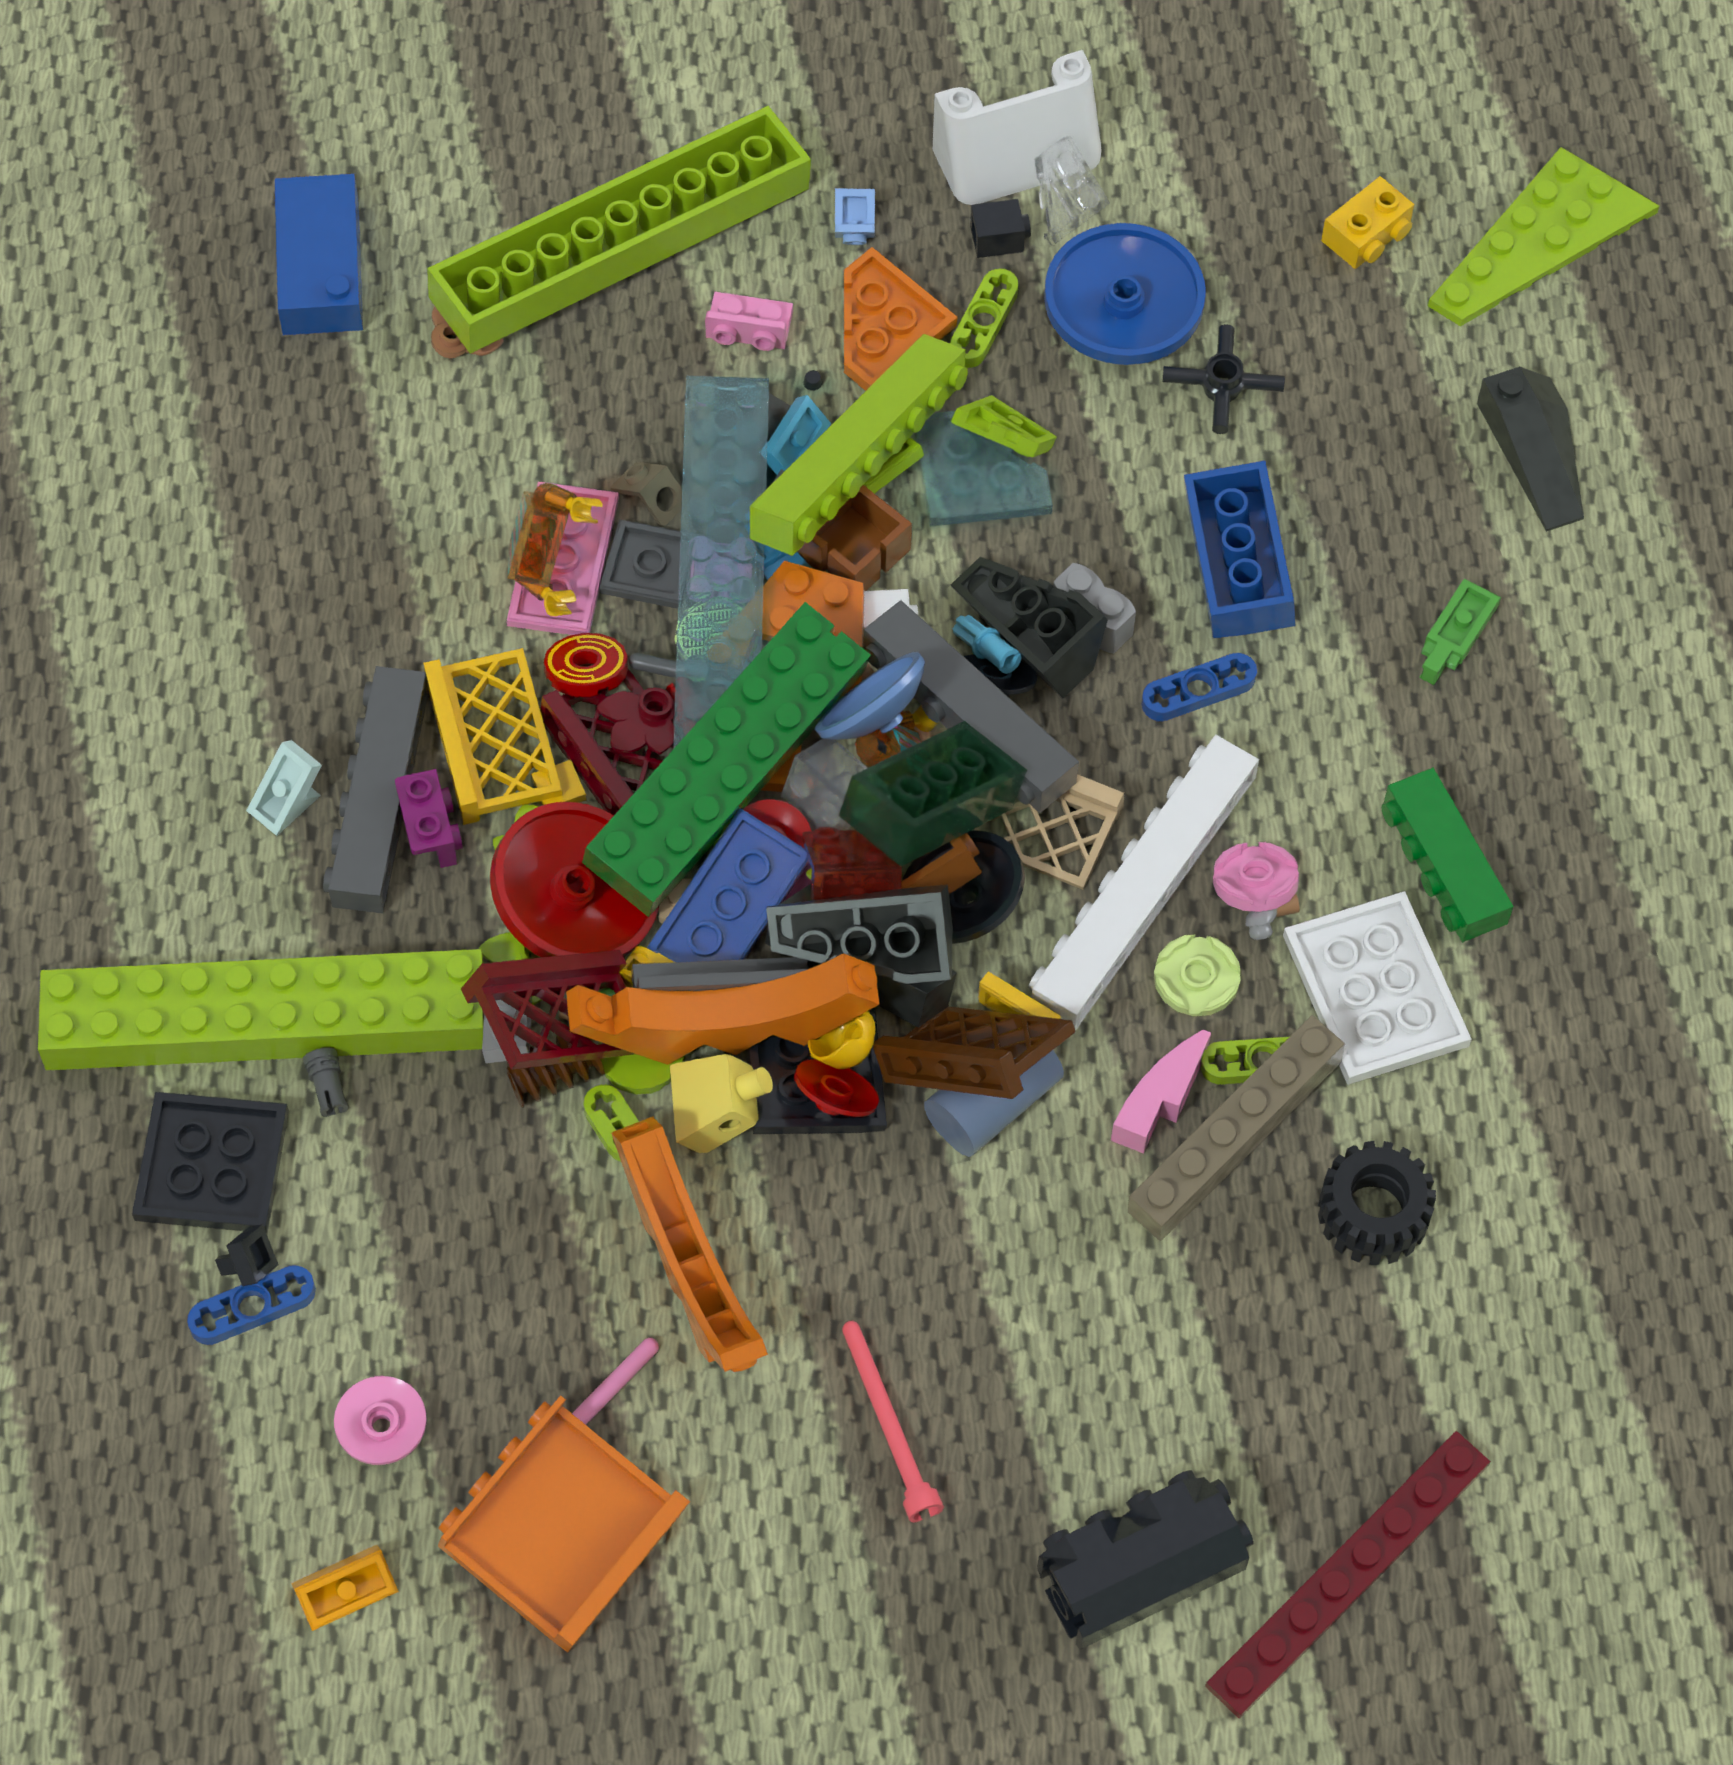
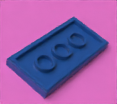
M740 808L647 946V949L660 953L674 962L746 959L768 926L766 907L779 905L786 899L813 858V854Z

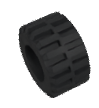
M1374 1141L1364 1142L1362 1150H1359L1356 1145L1347 1148L1345 1157L1339 1154L1333 1160L1331 1169L1328 1168L1318 1203V1207H1320L1318 1218L1320 1224L1326 1223L1323 1234L1328 1241L1336 1237L1335 1249L1343 1254L1346 1248L1352 1250L1351 1260L1359 1263L1362 1255L1370 1256L1369 1265H1379L1382 1256H1386L1388 1264L1398 1261L1401 1252L1406 1257L1414 1252L1416 1243L1420 1245L1423 1241L1434 1211L1436 1190H1431L1434 1183L1431 1173L1423 1174L1425 1168L1423 1161L1420 1158L1412 1161L1409 1158L1411 1151L1405 1147H1402L1400 1152L1393 1150V1143L1384 1141L1382 1147H1375ZM1365 1187H1379L1393 1194L1399 1201L1402 1210L1396 1215L1385 1218L1370 1216L1355 1204L1352 1194Z

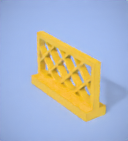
M523 648L446 666H441L440 659L423 663L429 694L463 825L479 822V815L563 796ZM518 663L520 673L512 685L494 676L500 667ZM470 674L480 679L471 694H468L455 687L453 678ZM488 684L505 692L496 707L478 699ZM522 684L524 685L525 692L519 689ZM513 697L529 704L530 708L521 720L504 712V709ZM459 700H461V701L464 702V704L461 706V708H460ZM472 706L490 715L480 730L464 722V717ZM497 719L515 728L505 743L487 734ZM532 719H533V722H534L535 727L529 725V723H530V721H531ZM523 732L539 740V744L531 756L513 747ZM468 735L474 737L471 742H469ZM481 742L499 750L490 765L473 757V753ZM507 755L525 763L515 779L497 770ZM541 755H543L544 762L538 760ZM535 768L548 775L551 785L532 788L522 782L531 769ZM477 770L483 773L480 779ZM491 777L509 786L503 796L484 799L482 790Z

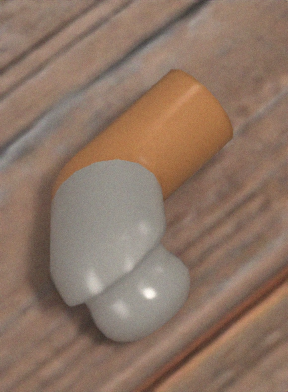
M1297 894L1288 903L1277 909L1262 912L1250 911L1246 916V926H1249L1250 937L1253 940L1269 938L1273 933L1270 923L1274 921L1275 917L1299 913L1300 907Z

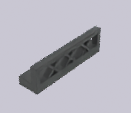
M792 957L633 964L631 971L633 988L662 991H703L742 987L787 977L808 970V961Z

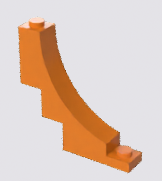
M844 953L808 970L787 977L742 987L703 991H662L626 987L613 996H609L577 985L566 992L570 1032L667 1065L704 1044L733 1055L745 1051L772 1035L805 1046L809 1040H816L879 1005L875 966Z

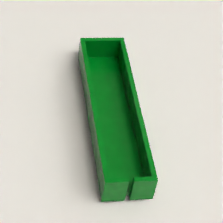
M804 602L587 845L582 863L647 917H650L723 834L738 810L745 808L811 734L822 716L862 676L871 654L842 631L835 637L832 634L835 625Z

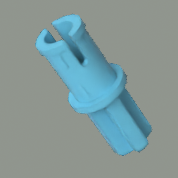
M960 615L956 618V624L952 628L953 633L972 647V652L976 657L986 658L1005 674L1011 673L1018 667L1021 661V654L1016 648L1002 640L1000 633L995 628H986L970 615L965 617Z

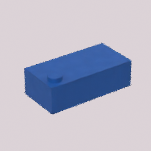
M355 174L275 178L277 299L282 334L296 335L363 330L359 199Z
M1266 461L1185 474L1186 500L1213 638L1247 635L1296 626L1294 598Z

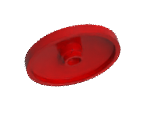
M555 802L542 805L525 813L512 824L495 850L490 869V886L497 912L511 934L524 947L541 958L620 950L623 957H625L639 945L655 922L659 906L650 917H647L582 863L587 845L614 816L605 810L578 802Z

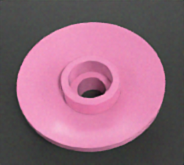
M389 1376L370 1377L353 1385L341 1397L334 1415L335 1433L342 1448L354 1459L371 1465H386L408 1456L423 1438L427 1422L425 1406L418 1392L408 1383ZM387 1419L390 1422L388 1430L385 1432L375 1431L373 1425L377 1420Z

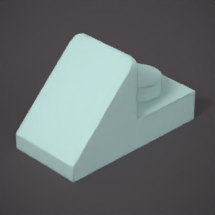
M292 740L282 742L246 811L273 834L278 836L321 796L311 786L322 765Z

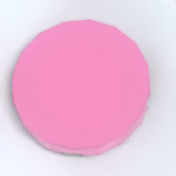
M1258 842V846L1247 847V843L1237 844L1224 851L1215 861L1213 885L1217 895L1226 904L1242 911L1262 912L1277 909L1288 903L1298 890L1299 872L1295 858L1284 848L1274 844Z

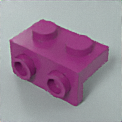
M436 769L397 777L395 779V786L411 853L418 855L436 851L440 868L457 865L455 850L463 849L458 824L450 825L447 816L448 813L454 812L449 788L441 789Z

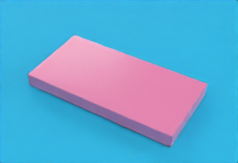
M538 482L507 616V626L568 635L590 633L619 501L618 492ZM554 490L570 498L586 497L599 499L602 502V507L592 506L591 516L593 519L598 520V523L573 521L570 516V510L547 499L548 491ZM547 507H548V509H549V521H548L547 525H545V526L543 527V520H545V519L547 518V516H548V513H547ZM565 508L568 515L567 522L565 521ZM561 510H562V518H563V510H564L563 536H562V539H561V520L559 521V523H558V520H559V517H560ZM557 525H558V531H559V525H560L559 550H558V554H557V541H556L555 531H556ZM554 535H555V540H554L555 565H554V568H553L552 542H553V538H554ZM549 565L550 570L552 565V575L549 583ZM531 573L553 591L572 590L576 596V602L566 603L567 608L572 614L562 616L548 615L544 607V599L537 591L524 582V576Z

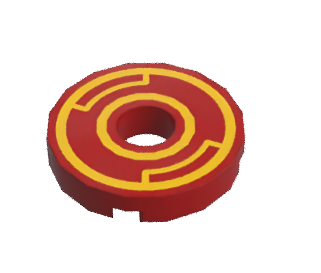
M580 633L567 636L555 642L546 651L543 662L546 679L548 678L551 681V686L558 692L574 697L599 695L598 690L606 687L610 691L620 685L626 678L628 671V656L624 646L616 639L600 633ZM583 664H592L591 666H588V667H581V666H580V665H583Z

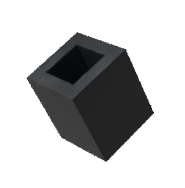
M1018 199L971 205L970 228L977 258L1024 252L1025 238L1031 237V227L1028 214H1021Z

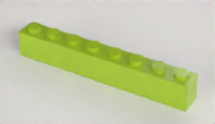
M923 334L750 505V539L791 556L805 543L811 542L816 532L828 520H832L838 510L850 498H854L857 495L860 487L871 476L877 475L882 465L893 454H897L903 444L914 433L922 429L925 421L935 411L941 410L945 401L956 390H960L964 386L968 375V369L965 367L966 349Z

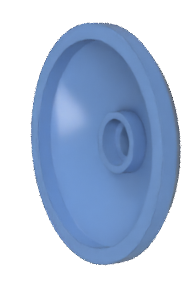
M912 652L874 672L846 693L822 716L815 727L816 732L824 739L843 740L860 738L878 729L882 733H886L896 727L903 720L900 713L916 694L924 673V658L919 652Z

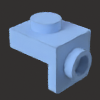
M835 188V238H843V244L846 245L866 244L867 238H874L875 189Z

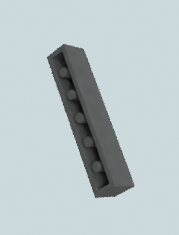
M902 600L864 628L863 649L871 654L869 663L877 669L912 652H919L925 660L924 673L913 698L922 705L923 711L932 721L936 723L940 721L951 732L953 739L961 748L965 750L970 749L977 755L988 773L994 777H1001L1011 787L1013 794L1021 803L1025 805L1030 804L1036 811L1041 813L1077 783L1079 761Z
M376 666L373 682L367 681L365 684L363 705L367 707L365 718H358L355 732V741L359 743L357 755L351 754L348 762L347 776L348 780L352 781L349 792L343 791L340 800L339 813L340 817H344L342 828L335 829L332 837L331 850L332 854L336 855L333 867L326 868L323 889L324 892L329 893L333 908L384 913L403 821L395 779L410 775L413 772L429 694L426 672Z

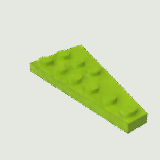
M1560 147L1430 297L1428 307L1461 327L1499 305V302L1514 293L1532 286V283L1547 274H1553L1596 249L1598 245L1613 236H1619L1629 230L1634 224L1657 214L1660 206Z

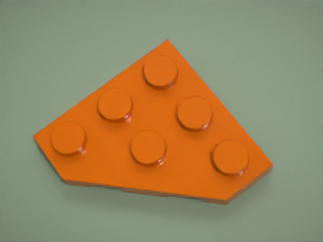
M873 247L844 269V373L865 391L923 334L941 340L957 327L958 319L954 313Z

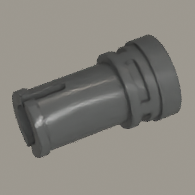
M320 1048L307 1053L303 1057V1063L309 1080L314 1083L321 1116L335 1115V1107H338L340 1113L346 1112L349 1107L339 1078L341 1069L337 1050L334 1048Z

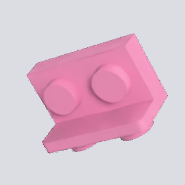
M714 292L711 309L707 311L705 317L706 338H712L717 343L723 345H731L734 342L752 344L755 348L763 351H770L774 348L785 349L793 314V303Z

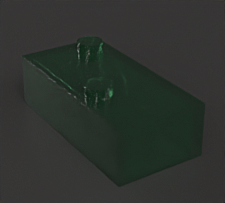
M963 721L853 775L838 816L902 867L1012 810L1027 769L970 724Z

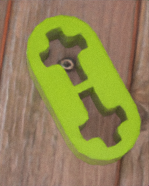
M601 1084L591 1088L585 1095L584 1113L608 1153L615 1160L621 1162L611 1133L619 1127L622 1129L639 1121L622 1094L615 1087ZM602 1098L606 1103L614 1101L611 1103L614 1118L609 1120L603 1110L594 1111L597 1108V1099Z

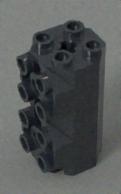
M1192 1470L1184 1471L1170 1479L1168 1487L1152 1493L1151 1490H1144L1134 1495L1126 1502L1130 1511L1122 1517H1113L1110 1510H1102L1089 1517L1085 1521L1086 1526L1071 1533L1067 1529L1060 1530L1043 1541L1046 1551L1038 1558L1037 1570L1041 1579L1050 1576L1052 1586L1045 1590L1046 1595L1068 1637L1072 1639L1077 1636L1076 1645L1080 1650L1246 1570L1249 1561L1247 1548L1252 1546L1254 1541L1246 1523L1242 1519L1236 1521L1228 1507L1231 1505V1499L1221 1480L1217 1479L1210 1483L1205 1477L1196 1478Z

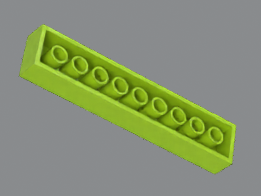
M766 106L428 267V297L471 354L808 190L811 158L772 109Z
M482 949L41 970L38 1052L45 1070L292 1059L303 1058L307 1053L320 1048H334L337 1050L338 1056L482 1049L484 1012L479 1002L467 1003L461 991V987L479 966L484 963Z

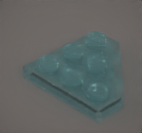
M955 411L933 413L925 421L922 429L915 433L916 442L922 446L924 456L919 461L930 527L1052 514L1053 504L1047 471L1034 462L1030 465L1013 454V449L953 424L951 420Z

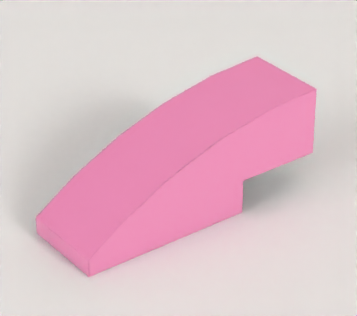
M1201 1030L1180 1043L1161 1058L1140 1080L1125 1101L1113 1124L1111 1141L1144 1154L1159 1117L1177 1122L1200 1069L1201 1057L1209 1045L1211 1032Z

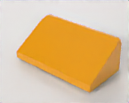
M374 1545L291 1583L312 1631L399 1592L378 1545Z

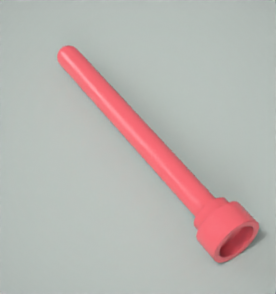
M848 1321L843 1325L842 1332L907 1490L904 1492L905 1500L903 1501V1506L909 1521L912 1523L921 1521L922 1518L919 1512L925 1509L929 1510L930 1517L935 1516L944 1509L938 1491L935 1488H931L928 1482H923L861 1328L857 1322Z

